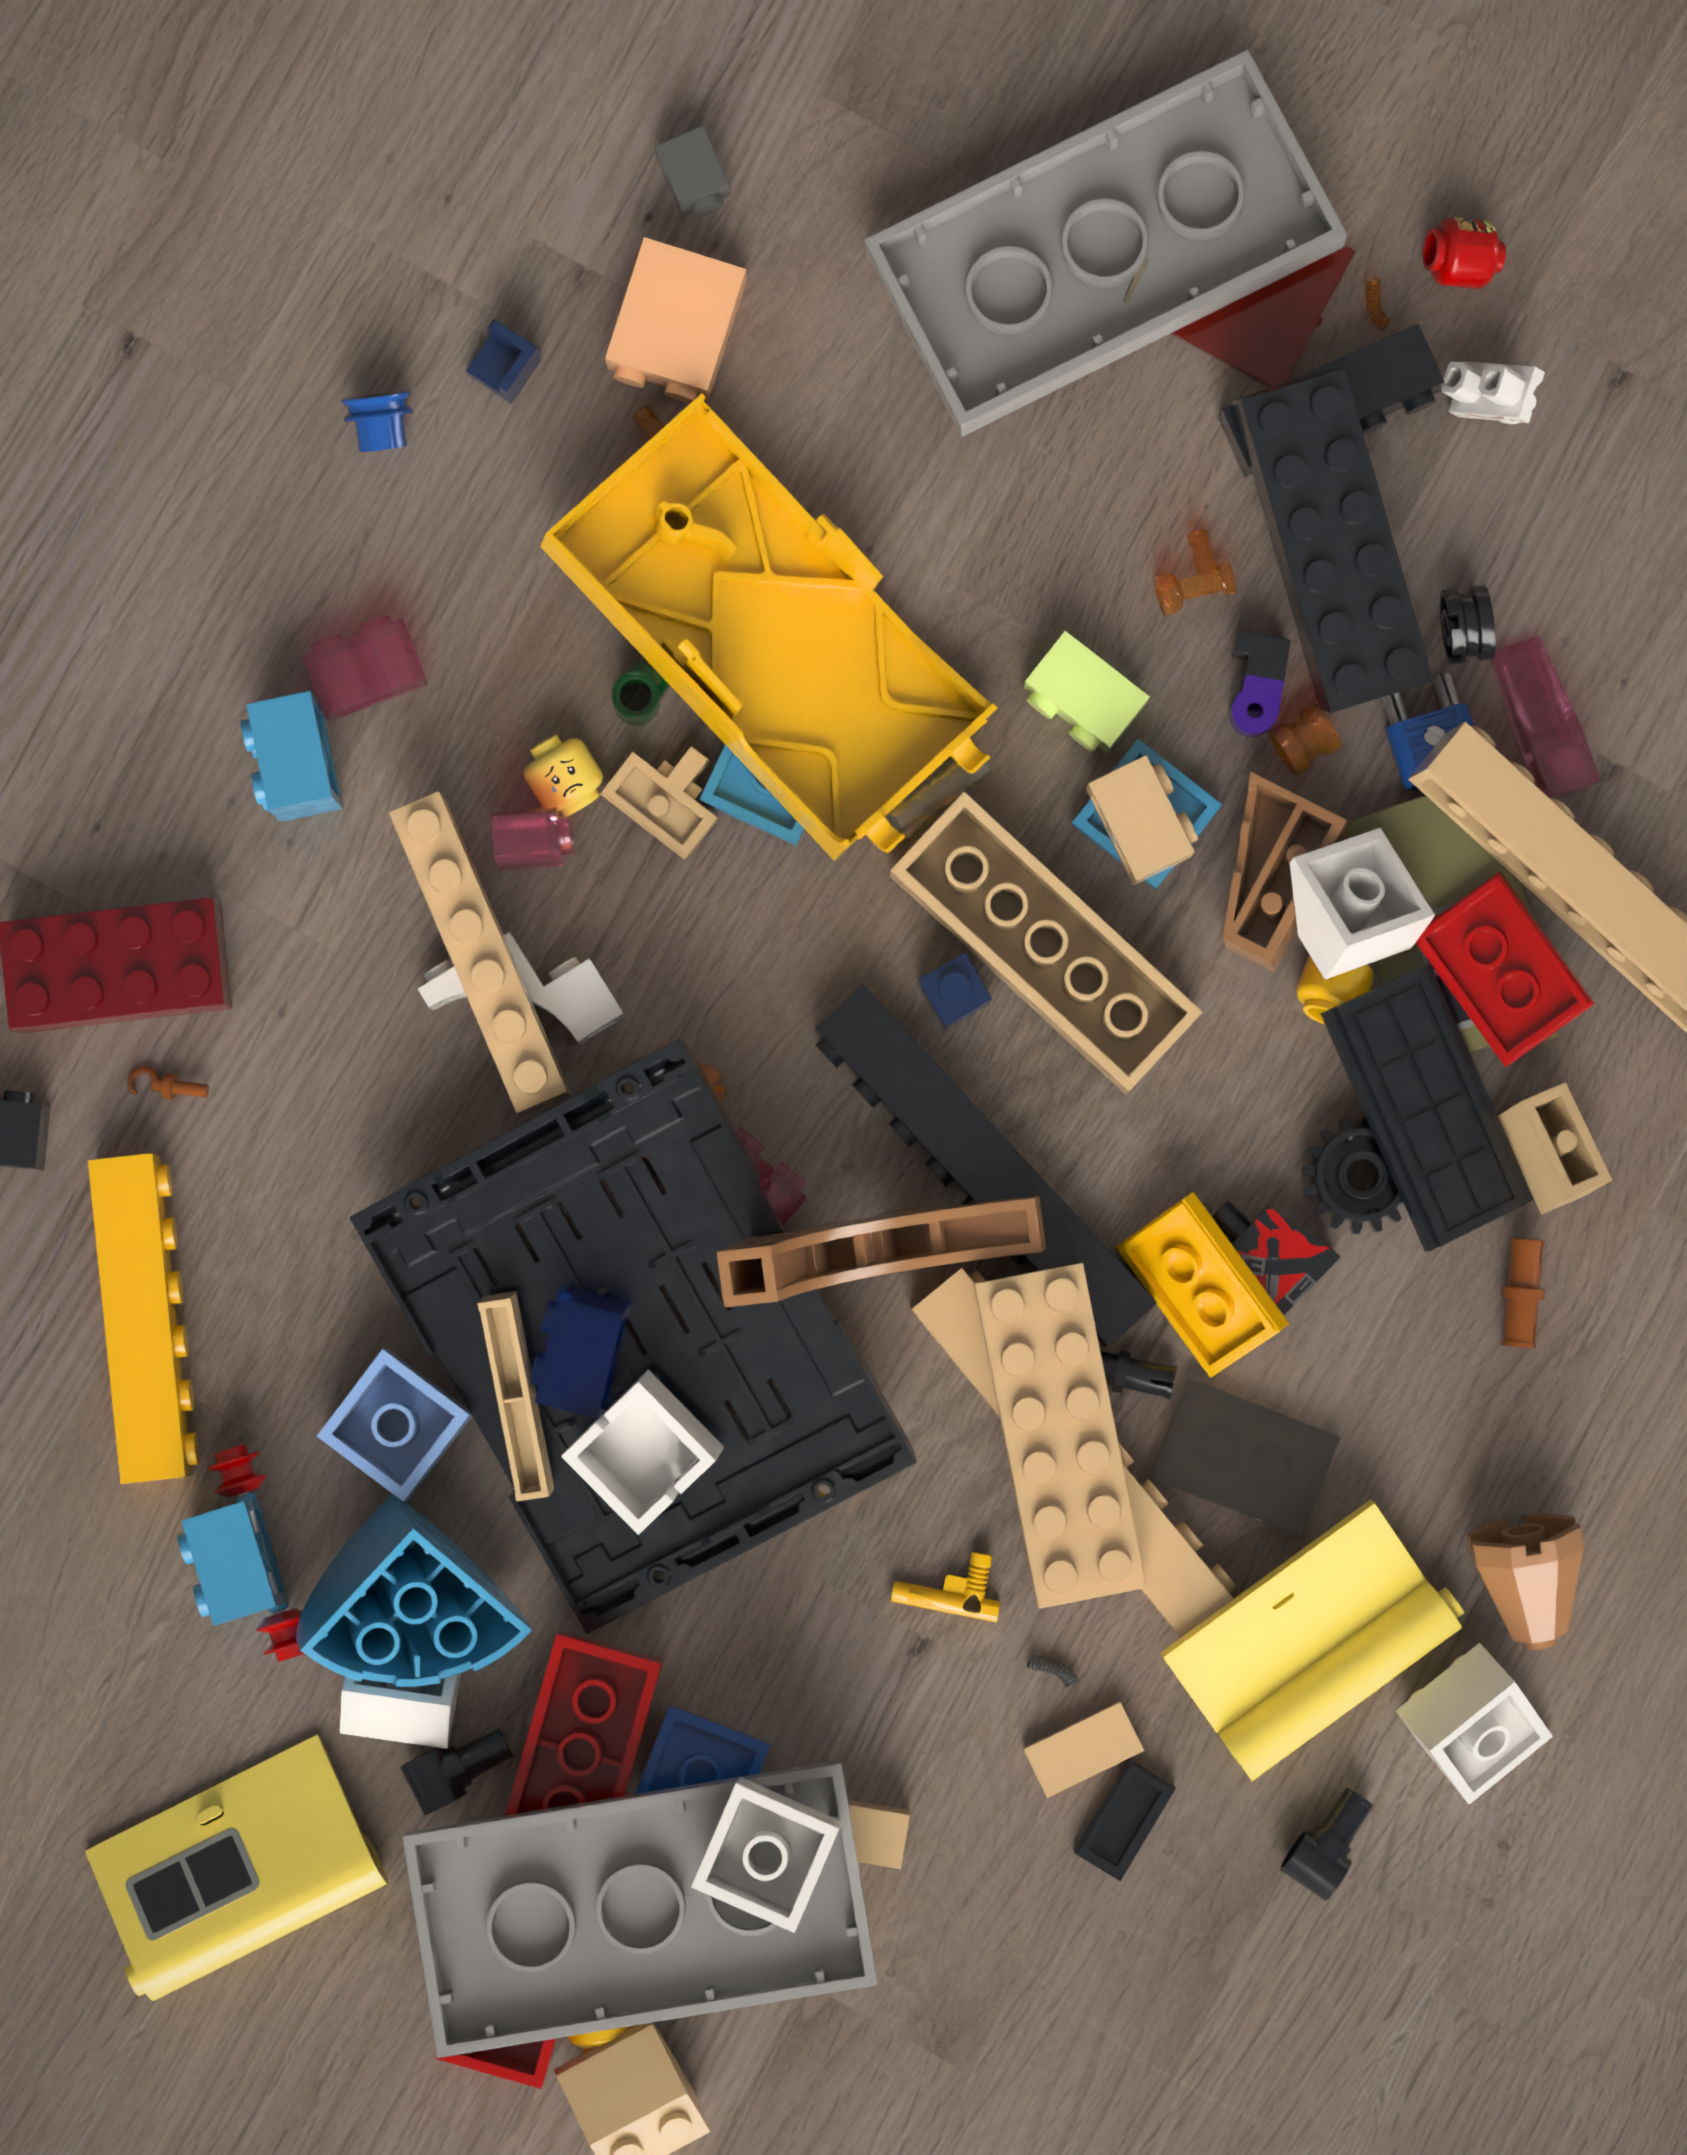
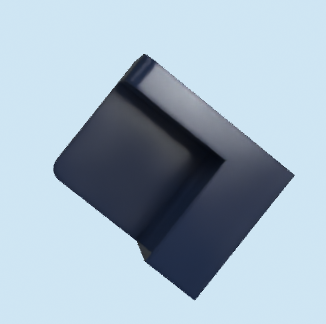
M493 319L487 327L490 334L489 338L466 372L467 375L512 404L541 362V358L536 346Z

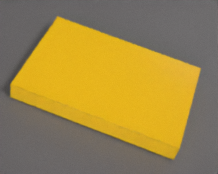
M1194 1192L1187 1195L1115 1247L1146 1291L1155 1299L1157 1306L1210 1378L1290 1324Z

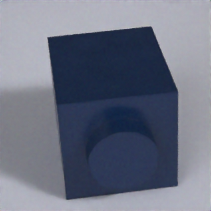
M965 952L918 979L917 985L944 1030L989 1005L992 1001L990 994Z

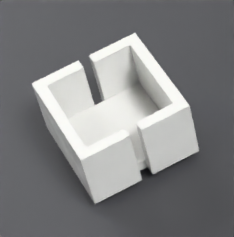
M647 1370L608 1410H605L570 1444L561 1457L639 1535L675 1500L678 1493L682 1494L717 1460L724 1446Z

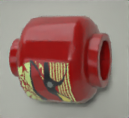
M1446 217L1439 222L1436 228H1431L1425 237L1422 251L1424 268L1431 272V276L1437 284L1469 289L1484 288L1491 281L1494 273L1501 272L1506 259L1505 243L1499 240L1497 230L1491 222L1461 217Z

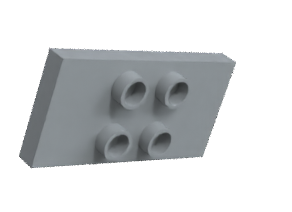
M1246 50L864 239L866 254L961 437L1345 247L1347 233L1249 50ZM1147 258L1149 262L1130 300L1123 302L1132 278L1141 269Z
M842 1760L742 1776L744 1779L842 1821V1825L795 1933L691 1888L733 1788L740 1777L406 1832L402 1838L437 2058L878 1985Z

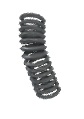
M1034 1654L1031 1660L1027 1661L1028 1669L1031 1668L1033 1670L1035 1668L1039 1672L1053 1673V1675L1063 1681L1065 1687L1074 1686L1079 1682V1679H1076L1077 1676H1074L1075 1673H1072L1073 1670H1069L1070 1667L1063 1671L1066 1663L1060 1668L1062 1661H1059L1056 1667L1057 1659H1055L1053 1664V1658L1050 1661L1048 1657L1046 1661V1657H1043L1042 1661V1656L1036 1655L1035 1657Z

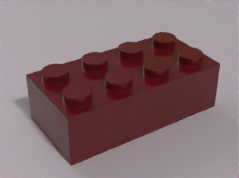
M213 897L0 922V951L8 1026L11 1031L22 1034L232 1009L221 903Z

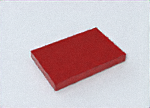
M1497 872L1431 920L1416 941L1418 947L1505 1067L1514 1063L1596 1004L1501 872Z

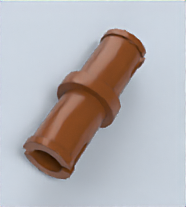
M1510 1237L1507 1285H1502L1501 1296L1506 1297L1501 1345L1536 1348L1539 1300H1544L1545 1289L1540 1288L1545 1240Z

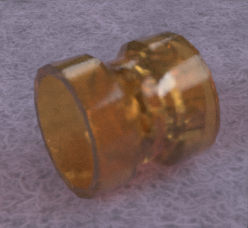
M1315 703L1301 710L1298 719L1291 724L1282 722L1268 731L1269 738L1277 753L1295 776L1309 769L1312 760L1319 755L1328 757L1342 748L1341 741L1334 727L1321 708Z

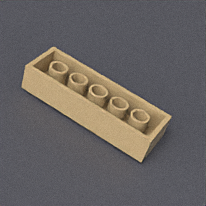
M965 792L955 800L890 870V877L1125 1095L1203 1013Z
M1083 1263L974 1284L1036 1606L1038 1609L1147 1588Z

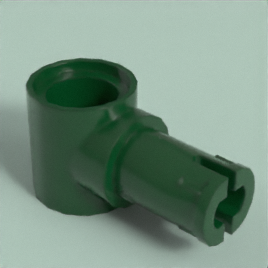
M644 657L641 661L635 660L628 672L622 674L615 681L612 688V704L616 715L624 723L632 726H642L654 719L660 708V700L670 686ZM641 686L650 692L651 700L646 708L640 711H632L622 704L621 697L627 688Z

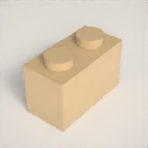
M1147 755L1088 783L1086 791L1133 886L1192 857L1195 851L1191 843L1197 841L1198 838L1186 813L1183 811L1176 815L1167 795L1174 792V789L1161 763L1152 766Z
M1566 1082L1522 1100L1497 1116L1541 1215L1584 1197L1612 1181Z

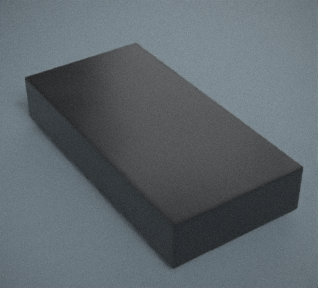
M1128 1759L1073 1852L1121 1881L1176 1787L1131 1759Z

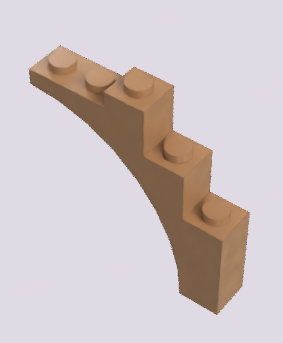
M1039 1196L942 1207L935 1205L891 1210L872 1218L821 1223L804 1231L753 1236L717 1251L723 1305L724 1307L778 1302L811 1290L879 1275L966 1261L1043 1252L1046 1250L1040 1198Z

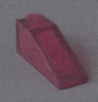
M1540 636L1496 650L1495 658L1490 660L1528 771L1535 779L1534 785L1549 798L1560 799L1589 789L1601 781L1583 729Z

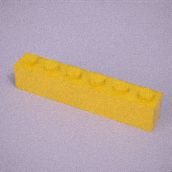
M154 1153L88 1160L120 1484L193 1476L192 1465L199 1464L200 1452L196 1432L188 1433L186 1411L194 1410V1393L191 1379H183L181 1357H188L189 1344L186 1326L177 1325L175 1304L183 1303V1285L180 1271L172 1272L170 1250L178 1248V1236L174 1217L166 1218L164 1197L172 1196L169 1164H161L160 1155Z

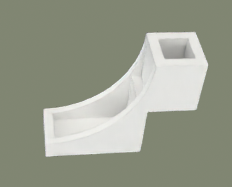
M508 932L504 935L532 1003L562 1022L580 1045L626 1017L590 958L580 964L578 959L574 957L559 965L549 973L553 981L544 986L512 934ZM451 959L440 963L425 973L423 976L427 983L418 988L426 1004L433 1011L445 1004L467 998Z

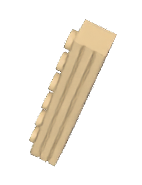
M517 1292L484 1296L477 1304L484 1330L516 1502L549 1497L555 1488Z

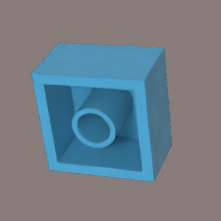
M306 691L246 704L249 719L241 720L240 724L247 752H252L254 759L257 758L260 771L251 773L257 804H262L264 811L268 810L280 822L343 809L323 708L312 692Z

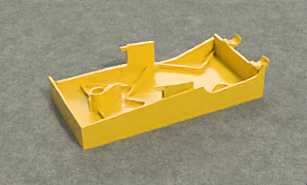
M701 393L545 533L540 547L834 861L864 835L880 850L889 853L906 837L895 830L885 818L892 809L948 757L951 756L970 774H974L991 758L989 755L981 752L973 744L970 737L987 722V719L997 707L985 699L910 630L874 591L883 578L881 573L841 528L838 529L825 514L819 516L815 521L704 402L705 396Z

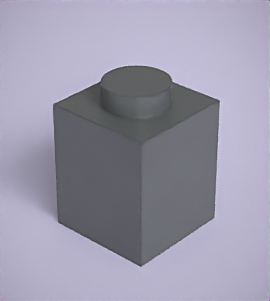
M703 125L654 146L656 160L682 217L692 212L695 217L705 216L724 205L722 199L730 196L729 182Z

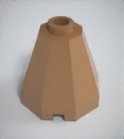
M1534 1513L1522 1515L1525 1523L1522 1525L1507 1528L1508 1518L1492 1520L1467 1533L1469 1554L1513 1641L1523 1642L1524 1647L1531 1650L1554 1646L1557 1643L1556 1639L1568 1632L1584 1551L1581 1526L1579 1523L1576 1524L1574 1516Z

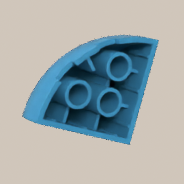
M391 1494L350 1538L319 1579L300 1616L296 1639L300 1651L335 1673L357 1681L366 1679L376 1682L394 1683L395 1687H417L441 1683L440 1679L457 1675L472 1668L475 1672L489 1665L517 1646L532 1629L509 1597L464 1551L407 1501L403 1502Z

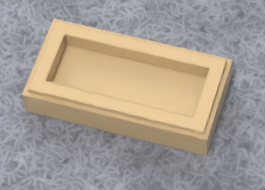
M1120 1701L1023 1747L1047 1798L1144 1751Z

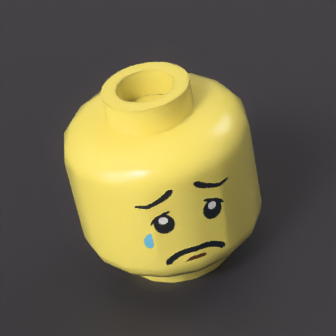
M554 734L529 750L534 760L527 764L523 776L546 812L556 813L560 811L564 817H567L584 808L600 796L597 788L603 781V773L581 739L570 738L561 742L558 735Z

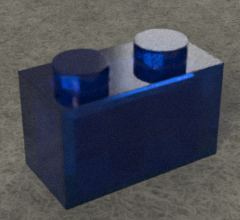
M571 1287L566 1288L558 1298V1302L549 1301L542 1326V1332L550 1334L546 1353H537L530 1378L531 1384L538 1385L535 1403L596 1419L600 1417L608 1404L631 1303Z

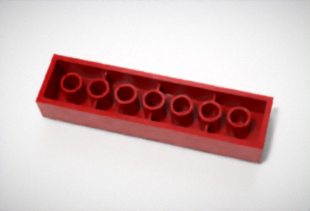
M560 1630L555 1636L505 1816L626 1796L664 1660ZM557 2038L441 2058L436 2057V2059L542 2089Z

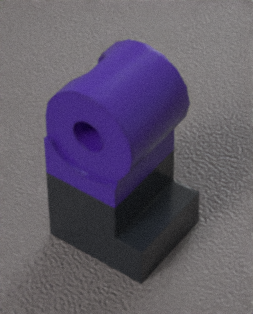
M1237 631L1234 636L1231 657L1245 660L1240 693L1233 700L1229 709V720L1232 727L1239 734L1246 737H1259L1275 724L1279 714L1291 640Z

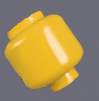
M1309 954L1297 985L1296 996L1304 1006L1303 1012L1308 1017L1325 1024L1321 1013L1371 990L1374 972L1370 965L1367 964L1324 979Z

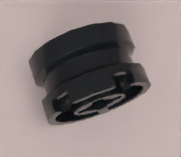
M1485 585L1472 586L1467 593H1458L1456 589L1442 590L1440 593V621L1445 654L1449 664H1462L1466 661L1467 657L1475 656L1479 661L1493 660L1496 651L1495 624L1487 587Z

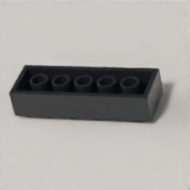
M1345 368L1330 369L1231 400L1319 708L1333 713L1433 682Z

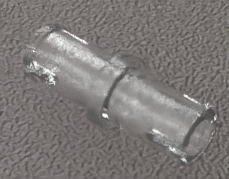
M954 761L937 775L931 773L923 781L924 785L898 804L888 815L898 830L909 839L917 830L940 812L946 811L963 792L966 793L985 777H989L992 774V770L988 763L985 762L974 774H970Z

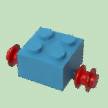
M246 1444L215 1453L214 1456L217 1464L207 1467V1470L220 1472L223 1482L214 1490V1493L226 1498L238 1495V1498H235L236 1504L182 1520L184 1532L177 1533V1540L185 1564L194 1563L200 1584L193 1586V1593L201 1616L206 1617L210 1615L212 1624L215 1626L269 1609L270 1613L274 1612V1615L265 1617L256 1628V1631L268 1633L272 1645L263 1654L267 1655L275 1652L277 1662H281L304 1654L300 1651L296 1639L297 1626L303 1610L297 1608L284 1610L289 1607L287 1602L289 1601L258 1498H256L255 1493L249 1494V1491L258 1489L267 1476L266 1474L254 1473L251 1462L260 1453L257 1451L248 1454Z

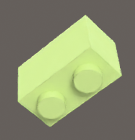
M1064 631L1024 684V689L1030 693L1026 700L1033 708L1048 719H1052L1057 714L1072 726L1068 733L1080 745L1091 752H1094L1099 747L1107 754L1145 707L1150 698L1149 695L1067 631Z

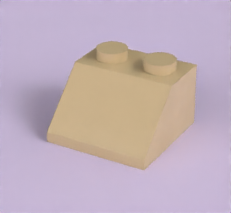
M653 2022L636 2025L619 2034L611 2042L595 2047L554 2069L561 2088L595 2155H668L710 2132L695 2090Z

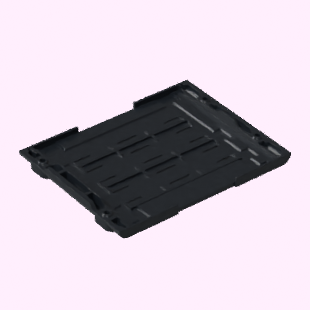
M680 1038L644 1058L637 1059L623 1066L598 1083L441 1168L420 1176L400 1187L393 1194L349 1217L427 1355L430 1356L435 1351L438 1354L513 1488L510 1463L477 1303L484 1296L517 1292L555 1489L549 1497L517 1502L514 1489L509 1499L586 1634L917 1463L909 1439L841 1318L835 1320L818 1289L797 1294L778 1302L732 1306L729 1310L727 1307H724L723 1299L702 1263H707L721 1288L717 1251L749 1237L786 1233L757 1181L761 1176L695 1057ZM624 1082H631L635 1088L634 1092H627L623 1087ZM644 1156H647L666 1193L663 1194L643 1159ZM602 1179L606 1181L609 1189L611 1190L618 1205L624 1213L623 1216H620L618 1210L616 1209L614 1203L608 1195L605 1187L601 1182ZM414 1196L421 1198L422 1206H415L412 1198ZM562 1201L582 1238L578 1239L559 1202ZM520 1224L540 1259L539 1261L535 1260L516 1225ZM475 1247L479 1248L498 1283L494 1284L474 1249ZM664 1284L690 1331L686 1332L660 1287ZM619 1307H622L647 1352L645 1355L618 1310ZM576 1330H580L605 1376L602 1377ZM535 1352H538L563 1398L560 1399L537 1360ZM649 1370L724 1446V1449L717 1460L682 1494L678 1493L675 1500L638 1535L561 1456L583 1431L605 1410H608L641 1375ZM769 1378H772L783 1400L789 1408L791 1415H787L784 1407L782 1406L775 1391L773 1390L771 1384L768 1381ZM725 1401H730L749 1437L746 1438ZM822 1484L827 1485L830 1488V1492L827 1494L820 1492L819 1486ZM654 1571H662L665 1574V1578L658 1579Z

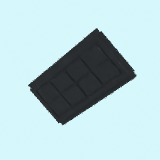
M1430 963L1321 1013L1425 1252L1443 1246L1534 1200Z

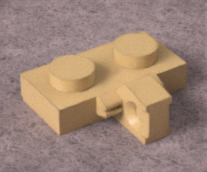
M692 746L675 767L665 760L657 770L632 752L600 794L685 861L719 819L696 801L703 792V789L694 782L710 763V760Z

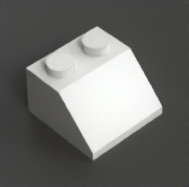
M1381 828L1296 856L1290 862L1298 936L1324 979L1411 949L1435 916Z
M1480 1643L1466 1654L1458 1657L1448 1669L1423 1689L1416 1691L1405 1704L1396 1710V1713L1416 1740L1468 1804H1471L1553 1737L1515 1681Z
M461 1673L440 1679L441 1683L417 1687H395L394 1683L376 1682L366 1679L357 1681L345 1676L341 1697L340 1733L447 1749L456 1710Z

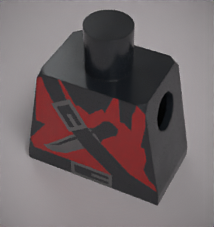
M1228 1200L1212 1215L1214 1221L1283 1315L1340 1258L1334 1250L1269 1206L1265 1207L1250 1221Z

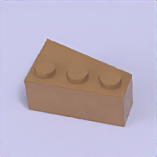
M1250 772L1248 795L1244 819L1241 824L1240 842L1235 872L1233 871L1222 939L1227 949L1275 972L1297 931L1290 871L1291 860L1296 856L1343 841L1350 831L1346 819Z

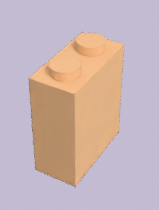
M644 237L605 357L607 369L615 371L613 378L624 384L639 388L644 387L645 381L666 387L665 395L686 403L693 402L701 393L704 394L705 400L709 401L747 283L746 269Z

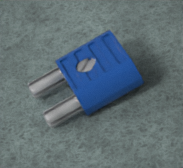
M1442 673V679L1451 706L1440 675L1433 678V684L1442 709L1409 719L1400 692L1391 695L1400 719L1399 722L1391 696L1382 697L1391 724L1386 728V733L1405 790L1418 789L1408 778L1446 732L1464 722L1474 726L1467 703L1460 704L1449 673Z

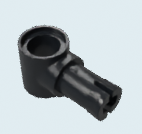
M500 1728L457 1750H455L454 1746L447 1749L436 1747L402 1765L400 1769L425 1816L468 1793L466 1787L472 1785V1779L513 1757V1754Z
M1346 1788L1321 1828L1315 1826L1312 1832L1306 1829L1298 1837L1280 1866V1871L1324 1901L1328 1900L1341 1884L1352 1864V1860L1347 1857L1352 1850L1349 1848V1845L1374 1805L1356 1792Z

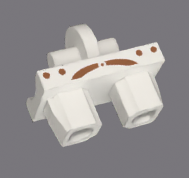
M1466 361L1450 362L1444 376L1445 383L1441 386V391L1452 397L1448 412L1457 417L1498 420L1505 424L1529 423L1532 415L1531 410L1536 406V397L1533 393L1542 382L1545 372L1535 366Z

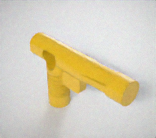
M972 1551L969 1562L971 1564L969 1566L970 1571L967 1573L969 1576L966 1578L951 1574L946 1575L943 1590L894 1580L890 1602L997 1622L1000 1601L985 1598L986 1592L984 1590L987 1588L985 1584L988 1583L986 1579L989 1578V1575L987 1573L990 1572L988 1568L991 1567L993 1555ZM976 1595L981 1605L979 1611L963 1608V1604L970 1596Z

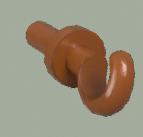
M147 1066L134 1069L129 1074L127 1080L130 1093L134 1095L138 1094L135 1088V1080L144 1073L149 1074L151 1077V1090L162 1092L164 1099L173 1100L176 1094L207 1098L209 1094L208 1084L178 1081V1076L175 1073H166L162 1079L159 1078L158 1073L153 1068Z

